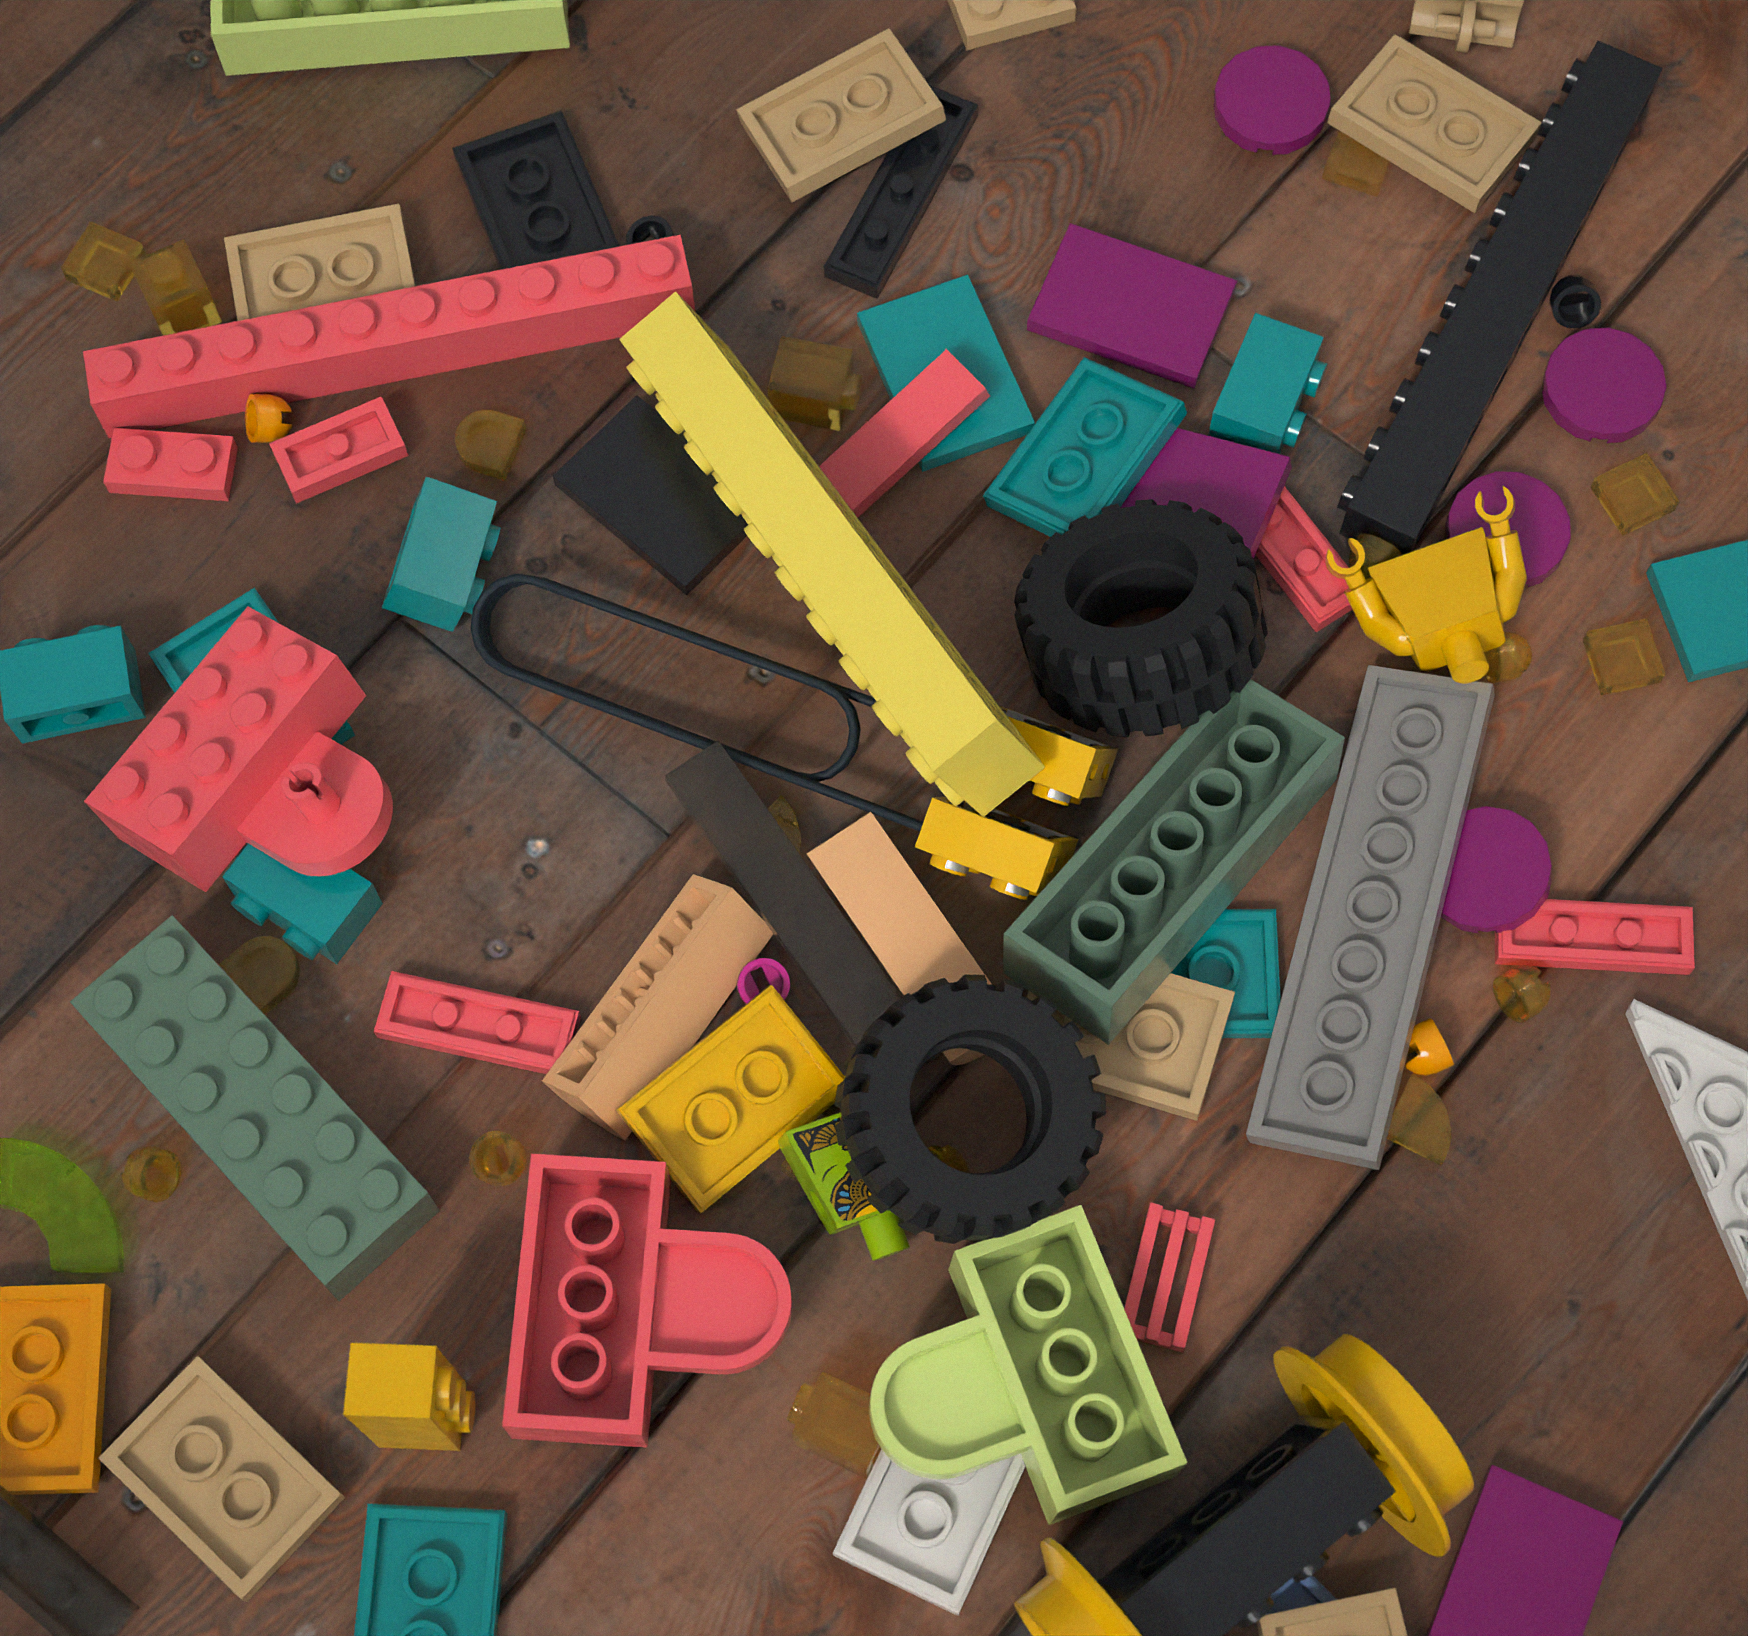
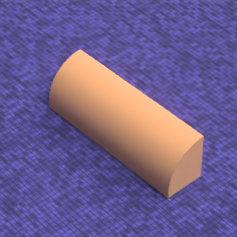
M869 812L807 853L809 859L903 995L907 993L913 994L919 991L926 983L946 978L949 983L957 982L964 975H985L872 812ZM986 977L987 984H991V982ZM963 1048L943 1051L952 1065L965 1064L985 1055Z
M693 874L543 1078L542 1082L585 1117L615 1136L626 1140L632 1130L616 1109L694 1046L737 986V979L741 969L758 957L775 932L732 887Z

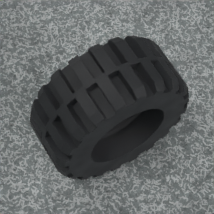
M1153 499L1136 500L1135 506L1120 508L1119 504H1114L1101 508L1102 514L1088 519L1086 515H1083L1070 522L1067 532L1062 535L1056 532L1044 542L1041 548L1042 555H1033L1022 574L1023 579H1021L1016 588L1014 598L1016 611L1014 616L1033 681L1040 696L1047 699L1049 707L1059 716L1067 720L1072 718L1075 725L1095 733L1102 727L1105 728L1107 734L1116 737L1129 738L1132 731H1143L1146 737L1164 734L1163 728L1180 724L1181 729L1198 723L1199 715L1208 710L1215 714L1229 703L1232 691L1240 693L1254 675L1253 668L1256 669L1266 649L1265 637L1268 634L1266 614L1250 548L1244 545L1243 537L1234 527L1226 522L1222 523L1221 518L1203 508L1193 512L1192 507L1187 503L1169 500L1167 505H1157ZM1158 607L1175 608L1167 615L1146 624L1123 628L1107 627L1117 619L1139 610Z
M964 975L957 982L949 983L946 978L926 983L919 991L904 995L878 1017L863 1033L864 1036L859 1043L852 1048L843 1066L847 1071L844 1080L837 1086L835 1106L841 1108L842 1121L835 1125L838 1146L847 1145L852 1159L845 1166L854 1183L860 1179L864 1181L872 1192V1195L867 1200L881 1214L890 1210L900 1218L898 1226L915 1235L925 1231L934 1234V1240L938 1242L956 1244L962 1240H972L975 1244L983 1240L1003 1237L1030 1227L1039 1220L1050 1216L1065 1204L1064 1199L1066 1196L1078 1190L1089 1175L1090 1171L1086 1167L1088 1159L1099 1154L1104 1134L1099 1130H1095L1096 1119L1106 1115V1097L1104 1093H1094L1092 1079L1101 1074L1095 1054L1083 1058L1076 1042L1085 1036L1072 1020L1065 1026H1062L1052 1016L1058 1005L1043 994L1033 1001L1022 996L1023 984L1004 978L997 985L987 984L985 975ZM953 1048L970 1049L980 1052L1002 1065L1018 1085L1025 1103L1026 1132L1019 1151L1002 1167L984 1173H966L956 1170L936 1158L920 1139L911 1117L910 1088L920 1068L927 1060L938 1053Z

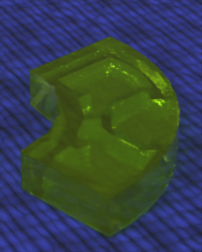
M0 1138V1208L23 1212L37 1222L49 1244L51 1268L56 1272H123L124 1252L119 1225L111 1205L92 1179L75 1163L48 1147L15 1138Z

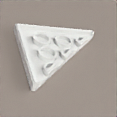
M1633 999L1625 1015L1748 1300V1052Z

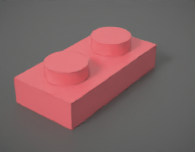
M382 396L269 443L296 504L408 456L405 444Z
M113 428L103 483L109 493L229 501L238 446L233 436Z

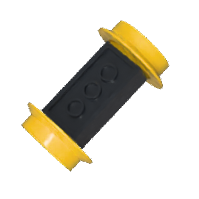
M1343 1334L1314 1358L1292 1347L1282 1346L1274 1353L1273 1361L1278 1378L1299 1414L1296 1420L1098 1582L1058 1542L1050 1537L1045 1538L1040 1543L1047 1575L1014 1601V1606L1032 1636H1223L1236 1624L1239 1628H1246L1261 1619L1274 1605V1600L1271 1598L1272 1594L1290 1579H1293L1294 1582H1301L1312 1576L1328 1561L1329 1555L1325 1550L1346 1533L1353 1537L1364 1532L1375 1524L1381 1516L1403 1537L1422 1551L1435 1557L1444 1556L1451 1548L1450 1536L1444 1516L1473 1492L1474 1481L1472 1474L1459 1448L1431 1408L1406 1379L1369 1345L1352 1335Z

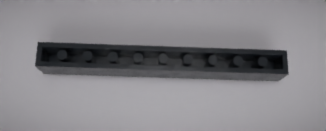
M1599 40L1596 42L1586 62L1578 58L1575 59L1561 89L1562 92L1569 95L1563 106L1554 102L1551 104L1537 134L1545 138L1539 151L1528 147L1513 179L1521 183L1514 196L1504 192L1495 208L1489 223L1490 226L1497 228L1490 242L1483 238H1479L1464 270L1471 273L1472 276L1465 288L1457 284L1453 286L1440 313V317L1447 320L1440 335L1430 330L1418 352L1414 364L1422 367L1415 382L1404 378L1389 408V412L1396 414L1389 430L1378 426L1363 457L1364 460L1371 463L1363 479L1353 474L1340 497L1337 508L1346 512L1340 535L1346 538H1353L1361 545L1391 559L1414 551L1642 117L1663 68Z

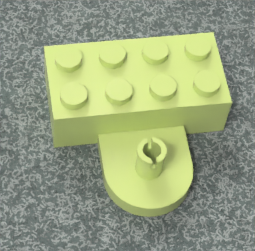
M1082 1205L1046 1217L1032 1224V1226L1015 1233L983 1240L955 1250L948 1270L967 1320L915 1338L897 1348L880 1367L870 1394L869 1417L874 1436L884 1453L899 1467L909 1473L928 1479H950L1021 1454L1048 1525L1174 1478L1187 1464V1460Z

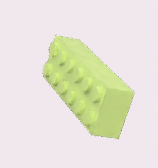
M210 0L211 36L226 76L570 48L567 0Z

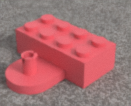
M249 606L246 607L84 801L120 840L205 893L246 843H249L291 870L303 875L320 877L344 872L361 863L379 846L389 829L393 814V800L390 789L375 767L362 756L332 740V737L366 697L364 691L336 654Z
M531 1154L503 1413V1428L512 1439L647 1448L654 1370L704 1374L739 1373L762 1363L781 1344L789 1328L792 1314L790 1284L781 1263L769 1249L746 1236L733 1233L667 1229L671 1178L666 1162Z

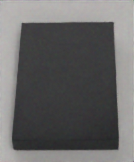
M562 110L452 148L455 161L500 270L619 247V243Z
M636 395L553 475L556 487L685 595H688L747 537L744 528L748 524L741 514L737 517L718 496L713 488L718 482L713 477L712 472L709 475L705 474L687 453L684 445L688 441L684 437L683 432L678 435L655 409Z

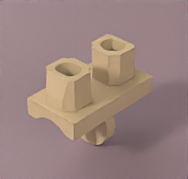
M1415 0L1409 34L1455 40V51L1464 53L1468 52L1470 42L1512 48L1524 0Z

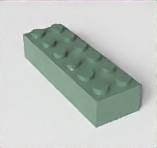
M1252 679L1249 680L1240 693L1232 691L1229 703L1215 714L1208 710L1199 715V722L1187 728L1003 934V973L1017 983L1023 984L1024 988L1037 997L1043 994L1058 1005L1057 1010L1108 1045L1337 780L1345 737Z
M173 915L70 1001L84 1019L338 1301H341L440 1212L429 1193Z

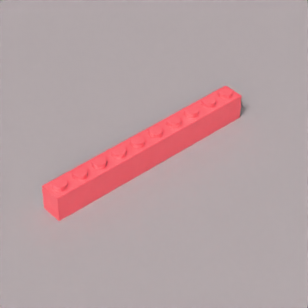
M681 235L83 351L90 404L108 438H112L113 428L154 430L245 412L246 402L250 394L275 395L287 403L620 338L675 291L695 311L692 283Z

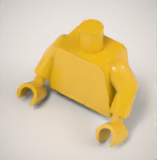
M1503 486V491L1507 499V506L1501 514L1489 515L1485 512L1481 491L1478 492L1475 499L1477 513L1485 522L1490 524L1492 535L1486 537L1483 527L1449 538L1368 567L1371 578L1365 579L1361 571L1365 552L1363 546L1357 540L1348 538V544L1357 559L1356 564L1350 568L1338 566L1334 561L1332 552L1328 549L1325 560L1327 569L1333 576L1345 579L1349 588L1344 593L1363 632L1369 639L1396 656L1411 655L1421 671L1428 672L1447 665L1452 679L1457 683H1471L1486 675L1489 670V664L1484 652L1500 647L1506 641L1503 623L1516 615L1527 579L1518 531L1510 530L1509 519L1515 511V500L1512 493Z

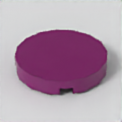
M1279 45L1256 46L1235 55L1222 68L1214 89L1215 119L1225 136L1243 149L1256 153L1258 148L1273 150L1272 155L1288 154L1307 146L1322 131L1331 103L1329 82L1318 64L1300 51Z
M1607 327L1584 329L1565 338L1551 353L1543 375L1544 388L1542 394L1544 405L1556 424L1574 437L1590 442L1592 438L1600 440L1608 439L1607 443H1619L1643 433L1656 418L1667 386L1663 365L1648 345L1630 333Z
M1496 471L1473 479L1457 493L1445 522L1447 539L1483 527L1486 537L1492 535L1490 524L1485 522L1477 513L1475 499L1478 492L1481 491L1485 512L1489 515L1501 514L1507 506V499L1503 491L1504 486L1512 493L1515 500V511L1509 519L1510 530L1518 531L1527 575L1525 585L1528 584V587L1542 583L1559 567L1571 540L1570 516L1561 498L1543 481L1521 472Z
M1485 806L1467 810L1441 914L1442 919L1466 932L1495 931L1499 933L1514 930L1535 916L1549 896L1553 869L1547 842L1532 822L1507 809Z

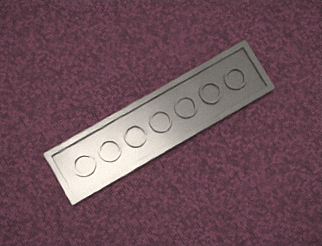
M1368 665L1246 1132L1249 1143L1379 1170L1495 697L1493 684L1477 681L1463 684L1455 682L1451 677Z

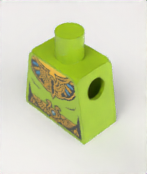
M841 1112L788 1130L778 1140L780 1149L830 1235L859 1225L872 1261L910 1248L904 1229L898 1226L900 1218L890 1210L881 1214L867 1200L872 1195V1192L864 1181L860 1179L854 1183L845 1165L852 1159L847 1145L838 1146L835 1125L842 1121Z

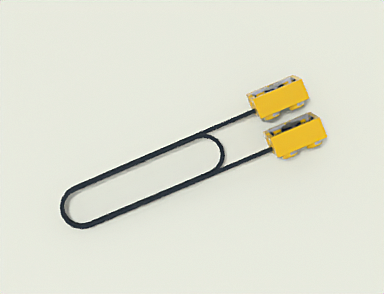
M516 573L498 578L482 591L473 607L470 629L474 646L485 663L500 673L920 831L915 848L931 853L932 857L929 864L938 869L964 877L967 876L968 872L987 874L993 877L990 883L991 888L1009 896L1027 900L1028 894L1038 896L1074 854L1079 839L996 808L983 817L965 800L958 806H954L946 797H933L923 822L820 783V781L832 779L848 767L858 750L861 727L857 710L850 700L871 707L877 702L872 696L544 577ZM526 584L533 585L822 690L835 698L845 711L849 726L847 746L839 760L826 770L812 774L796 772L520 668L504 659L493 644L490 632L492 611L499 599L512 588ZM1000 706L1045 766L1043 770L1029 780L1035 782L1032 794L1068 806L1069 803L1080 805L1082 798L1102 796L1118 752L1117 748Z

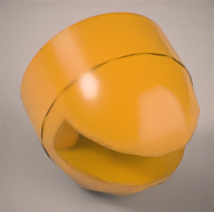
M250 394L248 396L245 409V426L250 442L271 443L288 435L292 424L282 423V413H292V410L286 401L270 394Z
M1428 1018L1414 1025L1408 1054L1416 1051L1418 1056L1407 1062L1405 1068L1414 1074L1426 1076L1453 1066L1454 1062L1434 1021Z

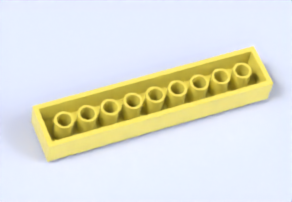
M675 291L619 340L634 359L626 366L630 374L649 395L657 391L655 396L659 403L655 405L658 413L678 435L685 430L683 435L688 443L684 445L687 453L705 474L709 475L712 472L713 477L718 482L713 487L718 496L737 517L740 514L748 524L744 531L758 550L766 558L772 556L779 566L775 574L780 582L798 602L803 599L811 610L806 615L811 625L830 646L835 644L842 653L843 657L838 660L840 665L861 690L864 691L867 688L877 701L871 706L893 735L896 737L901 735L910 749L905 754L922 777L930 784L935 782L954 806H958L965 800L984 817L1045 768L1043 763L736 355L686 301Z

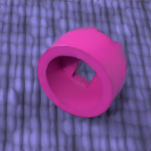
M759 958L750 961L741 969L737 979V990L745 1004L760 993L750 973L760 967L768 984L772 985L784 1000L786 999L790 990V979L786 969L779 962L769 958Z

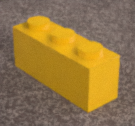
M350 1343L343 1415L379 1448L460 1451L462 1432L471 1433L473 1430L474 1391H466L465 1380L437 1346Z

